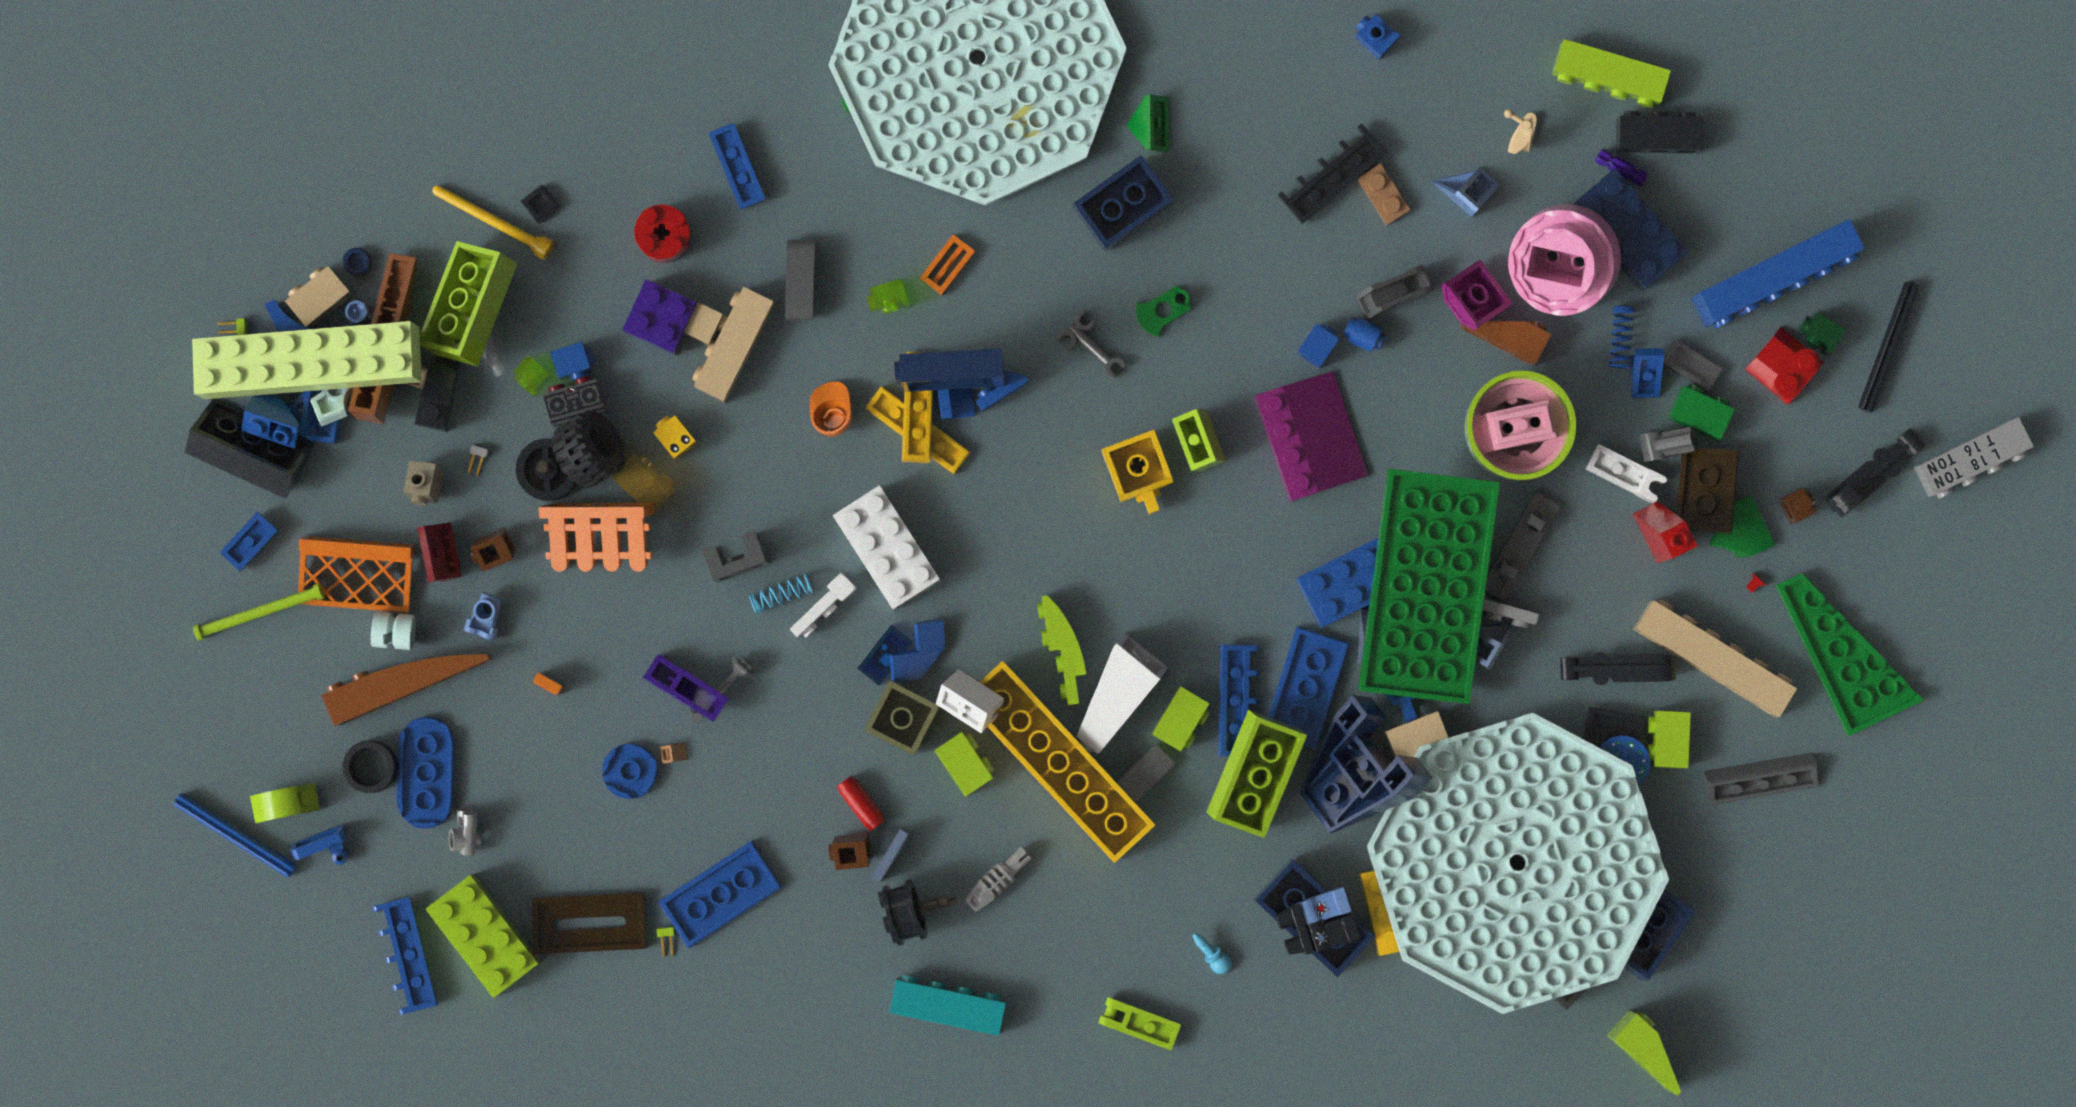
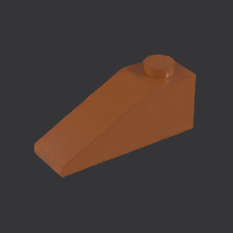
M1534 320L1531 323L1527 321H1488L1476 330L1463 324L1459 327L1531 366L1537 363L1551 336L1550 333L1546 332V326Z

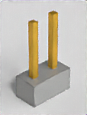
M475 444L472 445L470 453L473 455L468 474L471 472L475 455H479L481 459L476 476L479 475L483 458L488 456V448Z

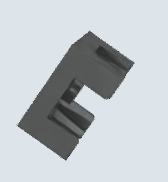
M755 530L742 535L749 556L744 557V554L734 556L728 559V564H724L719 548H716L714 545L701 549L714 582L718 583L769 564L759 535Z

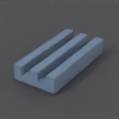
M903 829L899 830L872 875L873 879L878 882L883 881L910 836L908 832Z

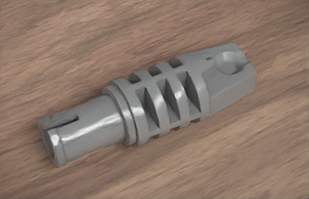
M1020 846L1003 864L1001 862L997 863L967 894L964 898L965 901L977 912L995 900L1014 882V875L1032 858Z

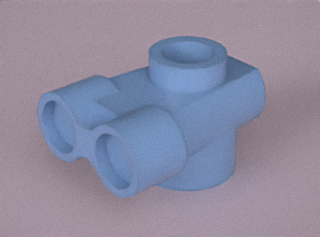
M482 592L479 601L474 605L472 617H467L463 630L495 641L499 630L496 627L502 598ZM487 603L491 606L492 613L486 611L485 605Z

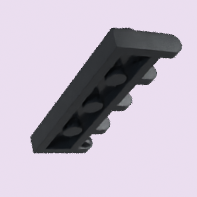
M1362 123L1357 128L1363 137L1351 147L1342 139L1338 144L1344 153L1330 165L1322 157L1317 161L1323 168V171L1310 182H1307L1301 175L1296 178L1302 188L1291 198H1288L1282 191L1277 195L1302 225L1387 153Z

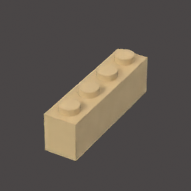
M743 287L741 292H735L730 302V306L733 308L729 316L724 315L718 325L717 330L720 331L716 342L711 340L706 349L705 355L708 358L704 366L699 365L693 375L692 380L696 381L694 384L696 389L726 403L775 305L774 301Z

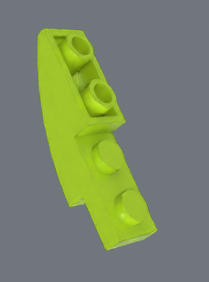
M1045 595L1042 596V602L1037 603L1039 619L1045 618L1046 630H1041L1043 647H1049V652L1060 650L1061 656H1056L1058 673L1063 672L1065 682L1059 684L1061 700H1067L1068 705L1079 704L1075 676L1086 675L1081 649L1066 617L1050 597Z

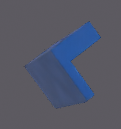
M971 388L937 390L942 421L974 416Z

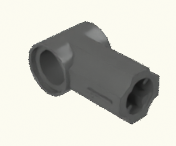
M1693 427L1639 435L1644 463L1663 460L1671 455L1697 450L1698 440Z

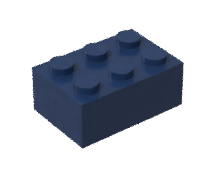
M1140 155L1074 202L1073 209L1104 252H1106L1172 205L1174 200L1142 155Z

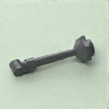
M743 656L739 660L736 657L732 658L734 672L715 690L723 694L738 677L752 678L754 676L751 673L754 667ZM692 709L689 711L688 715L692 722L698 723L702 720V715Z

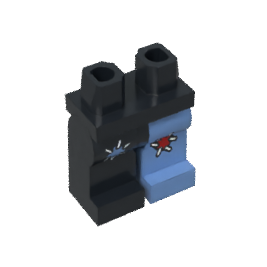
M1338 887L1288 905L1289 909L1275 915L1280 930L1294 926L1297 936L1283 940L1288 955L1302 952L1308 955L1360 939L1353 915L1348 914L1327 922L1324 921L1325 919L1351 912L1344 887Z

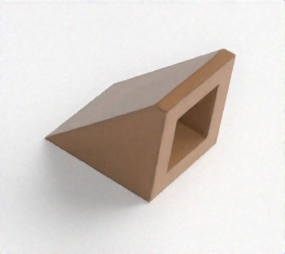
M685 743L660 747L662 764L688 760Z

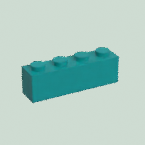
M903 975L902 979H896L889 1013L999 1036L1006 1001L1001 1000V995L985 992L984 997L974 995V989L961 986L957 987V991L946 989V983L931 980L929 985L918 983L919 978L909 975Z

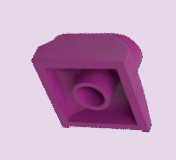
M1481 259L1442 285L1445 303L1461 324L1473 330L1494 319L1513 304Z

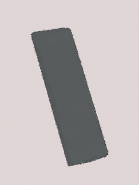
M1812 753L1705 771L1704 780L1709 805L1819 787L1818 763Z

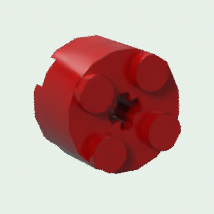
M662 204L646 208L637 218L634 227L635 241L638 247L652 261L659 263L674 262L687 252L692 240L691 227L685 216L675 207ZM661 228H665L670 233L669 236H665V240H660V237L657 235V231H661Z

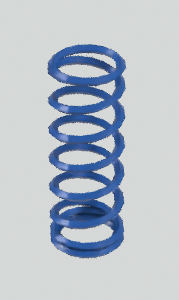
M1614 306L1612 314L1621 319L1614 320L1612 324L1622 329H1616L1611 332L1613 336L1619 339H1614L1610 343L1619 348L1612 349L1610 354L1620 358L1609 360L1610 364L1608 366L1627 369L1630 368V365L1616 364L1612 361L1630 360L1631 357L1613 352L1631 350L1632 348L1613 342L1632 340L1631 337L1618 335L1615 332L1632 331L1633 328L1615 323L1633 321L1634 319L1615 313L1631 314L1635 312V308L1631 306Z

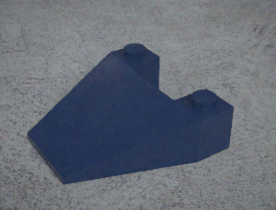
M1352 695L1335 714L1299 791L1328 833L1339 831L1415 798L1433 778L1417 757L1398 755L1391 764L1384 757L1370 736L1387 717L1370 697Z

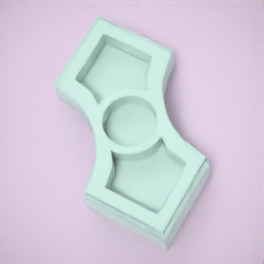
M354 388L322 390L321 393L311 398L310 401L321 427L347 417L346 404Z

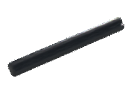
M1907 281L1902 287L1858 405L1862 411L1871 413L1876 406L1919 290V285Z

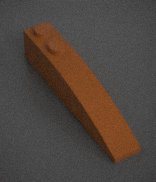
M389 254L371 324L406 322L409 320L417 266L416 257ZM394 384L354 387L348 411L357 420L384 425Z
M488 654L453 655L399 664L371 674L366 670L352 676L353 682L343 685L342 681L326 687L328 692L321 696L333 725L340 726L489 662L492 658Z

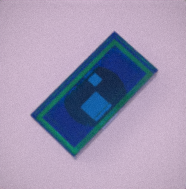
M891 625L857 669L877 685H880L891 671L890 654L907 651L913 641Z

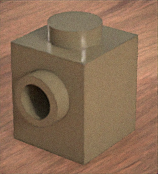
M409 461L403 493L415 505L427 506L428 503L438 504L444 471L434 463Z

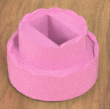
M1573 204L1550 206L1533 215L1514 237L1508 258L1509 273L1519 295L1535 309L1558 316L1572 315L1585 311L1602 300L1614 286L1621 266L1619 242L1610 225L1594 211ZM1549 251H1554L1557 253L1556 260H1551L1549 258ZM1576 257H1582L1584 259L1583 266H1579L1576 264Z

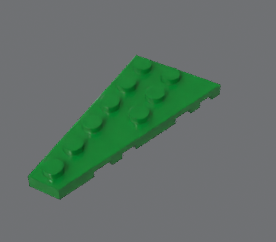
M1802 573L1775 585L1847 736H1851L1924 701Z

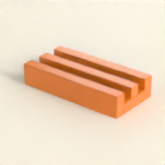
M953 234L921 275L920 280L942 296L973 256L975 250ZM956 243L958 245L957 249L953 252V254L950 256V258L947 260L944 266L940 269V271L937 273L934 279H929V275L933 272V270L936 268L939 262L943 259V257L946 255V253L949 251L952 245ZM965 250L967 252L942 286H938L937 283L959 254Z

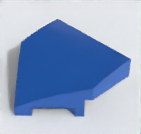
M322 390L305 391L293 402L286 404L299 424L301 436H305L310 441L338 444L341 419L321 427L310 401L311 398L321 393Z

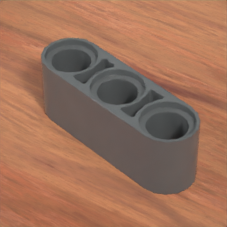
M787 240L785 320H814L816 240Z

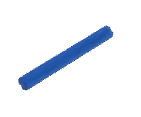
M180 793L175 799V807L283 876L290 877L294 873L296 864L191 797Z

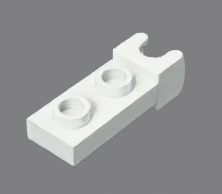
M1600 444L1596 446L1585 470L1650 503H1655L1658 499L1657 495L1649 490L1650 483L1663 484L1667 481L1665 476L1651 469L1649 470Z
M842 572L827 585L830 591L790 628L796 637L799 638L802 634L805 638L818 627L815 622L822 615L827 618L837 609L836 601L844 602L857 589Z

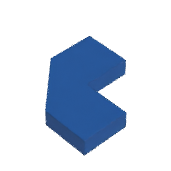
M942 619L915 622L916 649L890 654L891 678L894 683L921 679L945 648L944 623Z

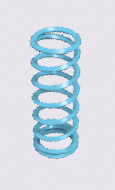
M804 573L807 589L801 579L796 576L798 593L791 581L787 580L789 596L783 586L778 583L780 600L772 587L769 586L771 604L762 590L759 592L762 607L758 603L755 594H749L755 613L758 614L761 611H765L764 599L768 606L773 609V596L780 605H783L782 592L787 600L791 602V588L795 595L801 598L800 584L806 594L810 595V593H813L807 574Z

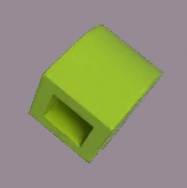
M315 783L250 796L255 823L320 810Z

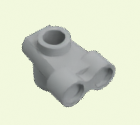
M458 809L457 822L459 828L450 829L449 831L450 850L459 851L462 855H474L475 847H480L481 844L480 831L476 830L478 813L473 812L472 809Z

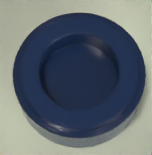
M351 248L344 254L342 263L344 269L349 274L362 276L370 270L372 260L364 249Z

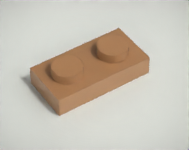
M1381 163L1356 179L1386 226L1410 211L1407 203Z

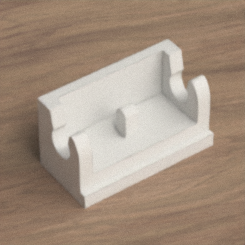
M958 669L941 685L936 704L982 733L997 717L998 713L995 710L1003 704L1004 698Z

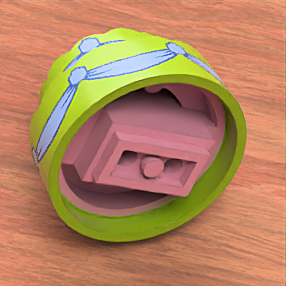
M1511 371L1491 379L1472 399L1465 417V438L1474 459L1489 473L1506 480H1529L1551 472L1567 457L1576 435V416L1569 397L1553 380L1532 371ZM1533 417L1537 418L1540 422L1537 428L1530 425V419ZM1505 423L1512 426V432L1509 434L1505 433L1502 429Z

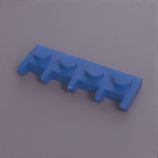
M1220 645L1218 756L1230 755L1249 710V704H1258V698H1249V676H1259V671L1249 670L1250 652H1258V645Z
M411 897L372 906L373 912H380L384 909L388 929L378 932L379 936L390 934L395 956L385 958L386 964L397 961L402 983L392 985L393 991L404 988L408 1007L398 1010L399 1015L437 1006L438 1002Z

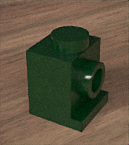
M1817 312L1811 317L1807 315L1798 330L1802 331L1801 334L1807 337L1805 341L1818 349L1822 346L1824 348L1822 353L1827 356L1833 352L1846 329Z

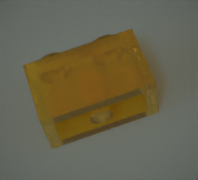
M633 453L625 462V465L622 466L623 469L613 475L612 479L637 502H653L654 514L652 515L655 517L677 493L672 488L676 483L664 472L660 476L652 470L655 464L644 454L638 457Z

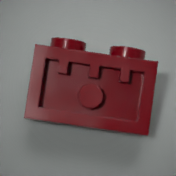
M451 522L417 528L428 583L445 582L462 577Z

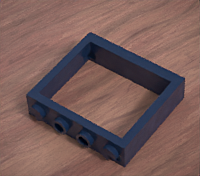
M1002 348L899 354V361H894L895 378L898 386H902L904 392L1004 387Z

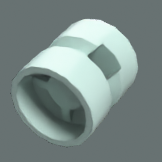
M375 611L371 626V646L389 648L390 645H394L395 649L412 651L416 632L415 615L398 614L396 617H393L392 613Z

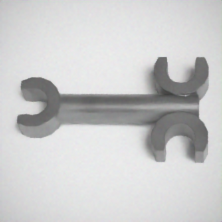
M1081 310L1076 314L1075 322L1067 330L1060 331L1056 336V340L1059 341L1063 336H1069L1071 343L1066 349L1070 351L1075 347L1077 339L1105 366L1107 376L1114 379L1116 375L1111 371V365L1118 364L1124 369L1126 367L1125 362L1120 358H1112L1084 332L1091 330L1094 327L1095 321L1092 320L1088 325H1082L1080 318L1085 312Z

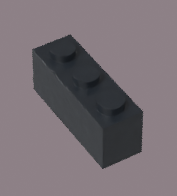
M1625 111L1624 115H1620L1616 119V152L1699 154L1703 150V117H1696L1695 112H1680L1679 116H1668V112L1656 111L1651 112V116H1640L1639 111Z

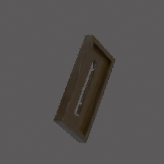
M644 893L532 898L534 954L647 949ZM621 916L626 921L623 927L555 930L552 926L553 921L556 919Z

